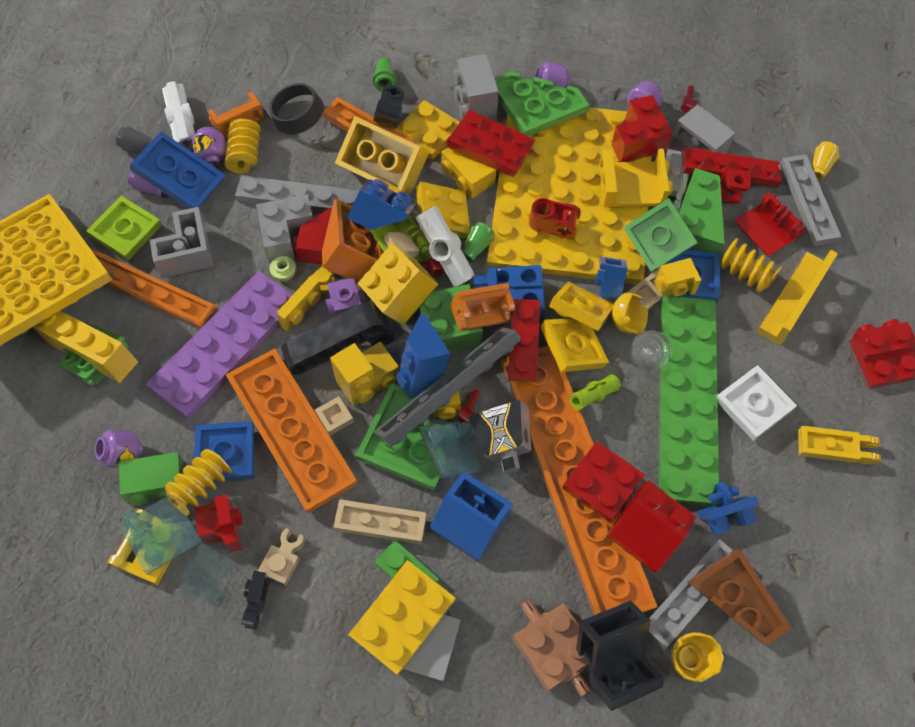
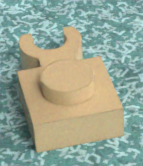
M287 528L281 534L280 540L282 544L280 548L271 545L258 569L259 572H265L270 580L285 587L300 560L298 556L294 555V552L300 550L305 542L304 536L300 534L296 542L289 543L288 538L291 532Z

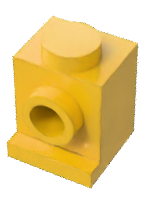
M691 258L660 266L658 275L655 278L656 289L659 293H662L663 297L671 295L680 296L689 291L690 295L696 294L701 282V278Z

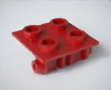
M768 192L762 197L761 200L763 202L735 219L734 223L767 257H770L807 231L803 226V222L799 221L792 214L791 210L786 211L787 206H781L782 203L775 194L771 195Z

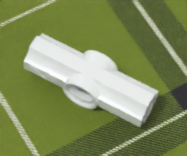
M175 81L168 82L162 90L167 107L164 110L169 127L173 133V139L192 151V137L195 135L193 125H195L190 104L187 102L183 84L176 83Z
M437 206L416 216L415 218L430 243L429 252L435 260L440 261L453 286H459L473 278L475 274L460 249V238L457 234L450 231ZM442 242L448 246V251L443 248Z

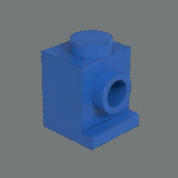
M600 256L599 269L602 270L597 271L595 286H599L598 296L605 300L619 298L623 292L627 273L626 260Z

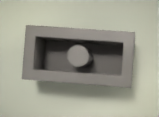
M697 104L678 120L673 136L689 148L725 153L730 148L735 132Z

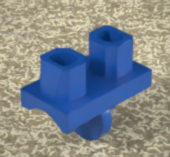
M720 482L715 485L717 493L708 495L711 503L719 501L720 504L697 511L699 518L707 521L712 534H721L731 530L726 516L728 514L734 513L738 526L756 522L753 506L759 505L757 496L748 497L745 495L732 499L733 496L739 495L738 488L736 486L728 488L724 482Z

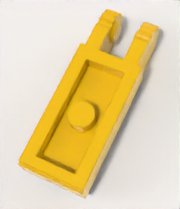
M323 266L319 267V270L310 276L277 312L280 327L288 332L293 326L298 325L302 321L304 313L319 302L321 294L329 293L327 284L335 282L334 274L323 268Z
M801 426L798 430L799 456L851 463L858 462L865 465L881 463V456L879 454L860 451V448L872 449L880 447V439L877 437L859 435V432Z

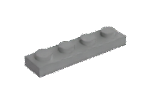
M807 155L783 158L780 166L813 246L838 243L841 234Z
M720 539L649 618L651 622L648 635L664 650L668 648L708 601L706 597L688 584L687 581L733 551Z

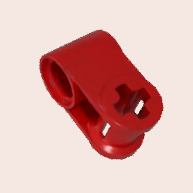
M539 198L532 204L529 225L537 232H544L566 239L573 238L577 234L575 226L577 219L581 216V210L573 204Z

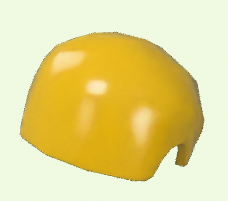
M624 293L614 303L612 320L619 331L627 334L641 335L645 330L648 309L639 304L638 300L642 299L641 296L634 293Z
M693 632L677 639L671 649L670 659L674 670L683 679L693 682H704L712 676L719 674L724 656L721 645L712 636Z

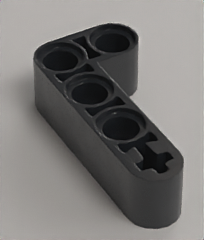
M368 301L282 344L281 351L289 372L297 375L330 360V357L354 343L358 346L367 341L374 346L381 342L383 346H386L395 337L386 314L374 302Z

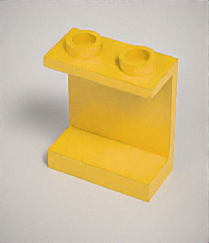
M658 149L656 159L653 162H614L613 150H602L599 170L603 207L657 206L665 201L668 196L672 195V181L668 180L667 176L669 173V160L665 159L664 149Z

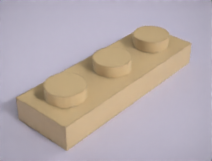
M339 499L333 528L334 531L422 545L427 513Z

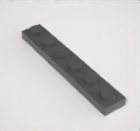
M500 328L377 428L374 433L378 439L390 447L402 442L406 438L407 433L416 426L424 424L430 414L438 408L446 406L450 402L451 397L458 391L469 387L475 377L491 369L493 363L501 356L509 354L514 349V345L521 340L518 333L508 328Z

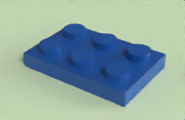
M162 131L130 164L132 172L187 209L195 207L200 209L225 178V174Z

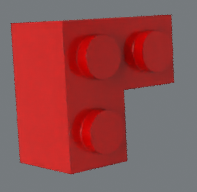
M649 95L630 100L625 118L626 123L615 126L611 144L619 162H630L657 155L658 149H664V152H667L673 132L654 96Z

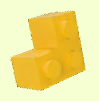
M381 342L362 353L354 343L330 357L336 382L353 407L359 403L368 402L375 393L383 388L388 389L391 383L396 384L399 366Z

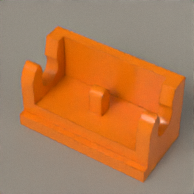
M253 92L247 93L250 98L249 102L236 108L234 107L218 116L215 115L212 109L207 111L212 126L217 131H220L225 138L229 134V122L233 119L242 118L257 123L265 121L262 106Z
M508 283L458 291L450 307L459 332L510 322V311L515 310V304L509 291Z

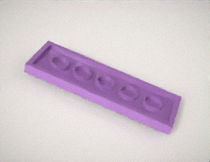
M258 271L146 383L147 387L189 420L227 380L226 374L239 368L280 325L277 312L293 294Z

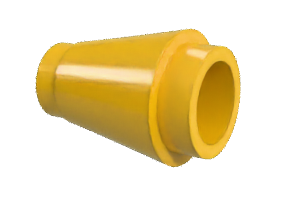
M821 142L815 148L812 169L819 181L825 179L840 156L839 147L832 142Z

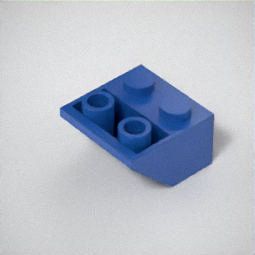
M370 179L360 189L347 218L373 230L407 219L416 202L412 201V197L404 192L398 191L396 193L390 190L385 182L378 179L374 181Z
M463 471L444 497L429 529L479 562L510 517L513 503Z

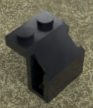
M631 600L579 622L576 650L579 657L585 655L590 667L589 682L591 687L610 711L663 688L664 678L644 657L651 620ZM633 615H634L635 618L637 619V621H635V622L632 623V619H633Z

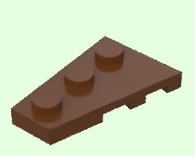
M734 549L687 581L694 589L766 646L792 629L741 549Z

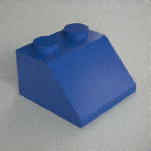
M426 314L420 315L407 339L404 353H402L400 371L397 374L398 385L401 389H404L409 399L417 397L444 375L450 352Z

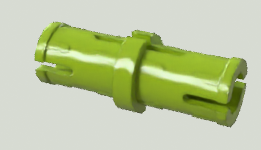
M613 374L600 381H592L584 389L570 395V404L575 410H581L592 403L597 404L603 401L605 396L618 391L619 387H621L620 381Z

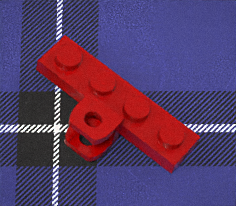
M685 147L681 153L683 173L693 175L695 168L720 176L722 202L738 204L742 199V191L747 192L751 184L778 187L782 182L779 161ZM726 191H730L733 196H728Z

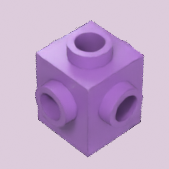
M354 277L327 284L330 299H326L329 315L335 314L337 316L366 302L363 291H357Z

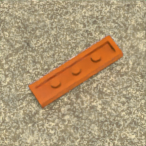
M339 97L323 111V118L346 132H348L353 118L356 116L416 144L415 140L394 128L373 122L374 117Z

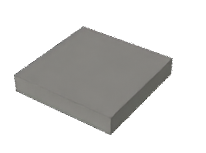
M444 615L404 667L403 671L444 683L461 620Z

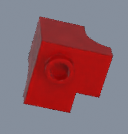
M227 494L215 497V500L207 505L194 508L198 536L204 544L222 542L231 553L243 550L239 526L243 525L240 508L234 507Z

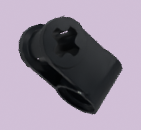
M392 85L383 88L381 98L377 103L373 122L397 128L404 98V91Z

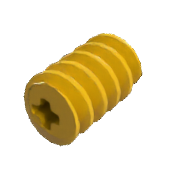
M236 118L229 122L225 166L233 173L245 174L257 165L261 128L257 122Z
M736 238L722 258L721 269L724 270L731 266L729 272L731 275H735L740 271L738 279L743 281L749 277L747 285L752 287L758 283L756 291L760 293L772 284L780 273L782 266L775 271L772 270L774 261L764 265L765 255L755 259L756 250L753 249L747 254L745 252L747 244L745 243L739 248L736 247L738 238Z
M204 449L200 453V457H195L192 460V466H185L183 474L178 473L174 477V482H168L165 485L168 500L181 513L188 516L190 512L186 505L190 504L197 508L199 503L195 497L198 495L206 499L208 495L204 489L207 487L215 491L217 488L213 480L216 479L223 483L225 478L222 472L232 474L230 467L220 455L209 449Z

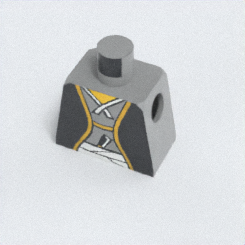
M517 400L469 415L484 456L492 462L501 461L503 473L519 471L518 455L531 451L528 406L521 400Z

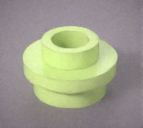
M277 257L270 264V273L279 281H289L296 273V264L290 257Z

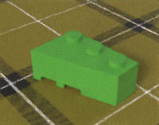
M695 168L679 211L681 218L698 242L697 245L689 250L721 254L725 243L720 176Z

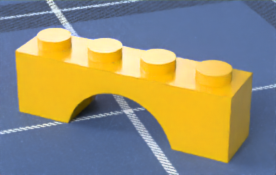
M58 311L52 317L33 326L49 345L64 353L68 350L73 351L94 366L99 372L118 383H121L138 363L123 343L62 311Z

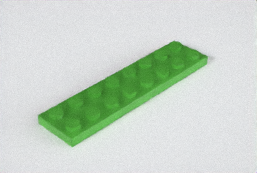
M662 296L660 301L659 488L679 504L707 507L719 505V501L711 503L708 495L717 493L715 485L719 483L718 399L716 398V300Z

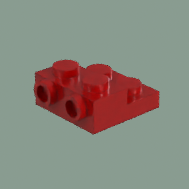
M892 319L883 323L882 327L874 328L873 324H866L857 329V332L849 342L869 389L915 380V335L909 322L899 323L898 319Z

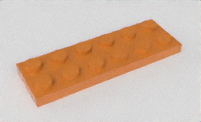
M275 348L226 374L228 381L307 514L358 485L357 479Z

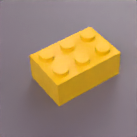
M354 116L335 164L368 180H381L388 184L390 190L396 193L401 191L411 195L430 150Z

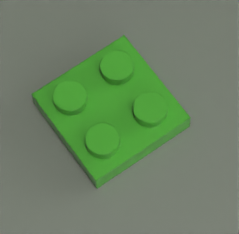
M669 198L623 227L651 272L656 271L660 266L667 264L698 244Z

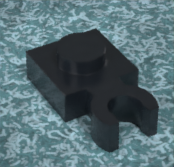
M254 571L252 580L248 579L245 584L244 597L247 598V607L241 622L242 625H245L244 628L258 629L260 613L264 609L271 581L265 572Z

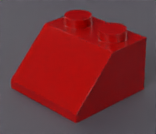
M647 480L631 495L608 532L607 537L656 573L685 539L697 517L651 481Z

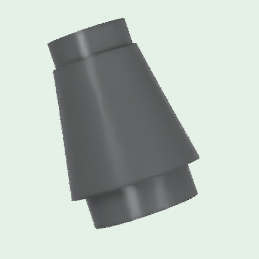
M129 126L126 128L121 127L116 136V146L121 147L123 151L142 152L153 139Z

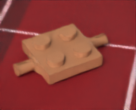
M531 599L521 604L520 607L530 622L524 629L514 634L512 639L545 690L549 692L557 685L571 681L580 697L590 692L592 689L581 675L588 662L585 655L579 657L576 650L579 625L565 604L562 603L552 611L542 614L539 613Z

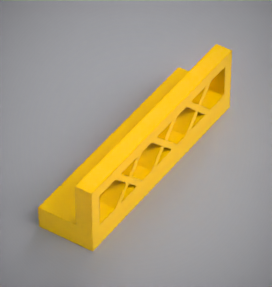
M830 250L823 261L807 252L757 333L781 346L838 253Z

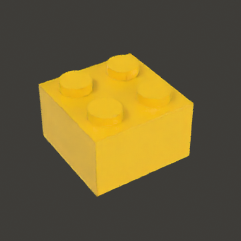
M392 242L358 282V285L384 314L404 325L437 287L438 283L411 255Z

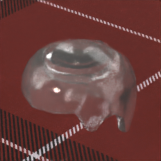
M656 330L641 332L634 337L630 346V355L633 363L646 372L662 369L667 365L673 354L670 338Z

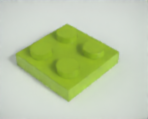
M120 196L86 232L90 238L129 261L157 232L162 223L154 215Z

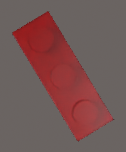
M513 299L515 310L512 311L511 330H515L521 340L514 345V349L509 353L508 381L536 382L540 300Z

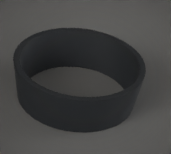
M303 83L284 87L273 97L270 103V113L276 128L280 132L289 135L299 134L312 128L319 121L324 110L321 98L309 85ZM301 95L313 96L309 108L301 115L292 119L277 118L281 107L292 98Z

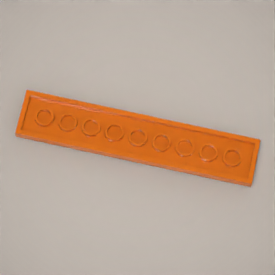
M549 346L538 348L536 382L508 381L515 401L521 400L529 408L531 445L593 615L630 600L643 613L656 610L658 606L640 561L607 537L608 532L620 515V511L610 523L562 489L563 484L594 444L581 411L575 410L570 404L569 397H571L570 395L573 391L566 373L560 371ZM509 357L502 358V366L508 380Z

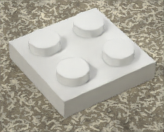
M758 365L716 396L718 404L753 441L797 407Z

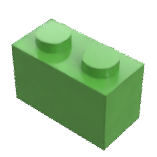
M178 452L119 461L121 497L128 504L135 506L145 505L149 500L155 499L169 501L165 485L168 482H174V477L178 473L183 474L184 460Z

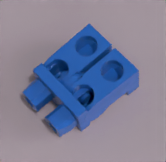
M541 265L503 267L499 269L488 267V274L474 276V289L508 283L512 299L540 300L539 323L544 322L545 308Z

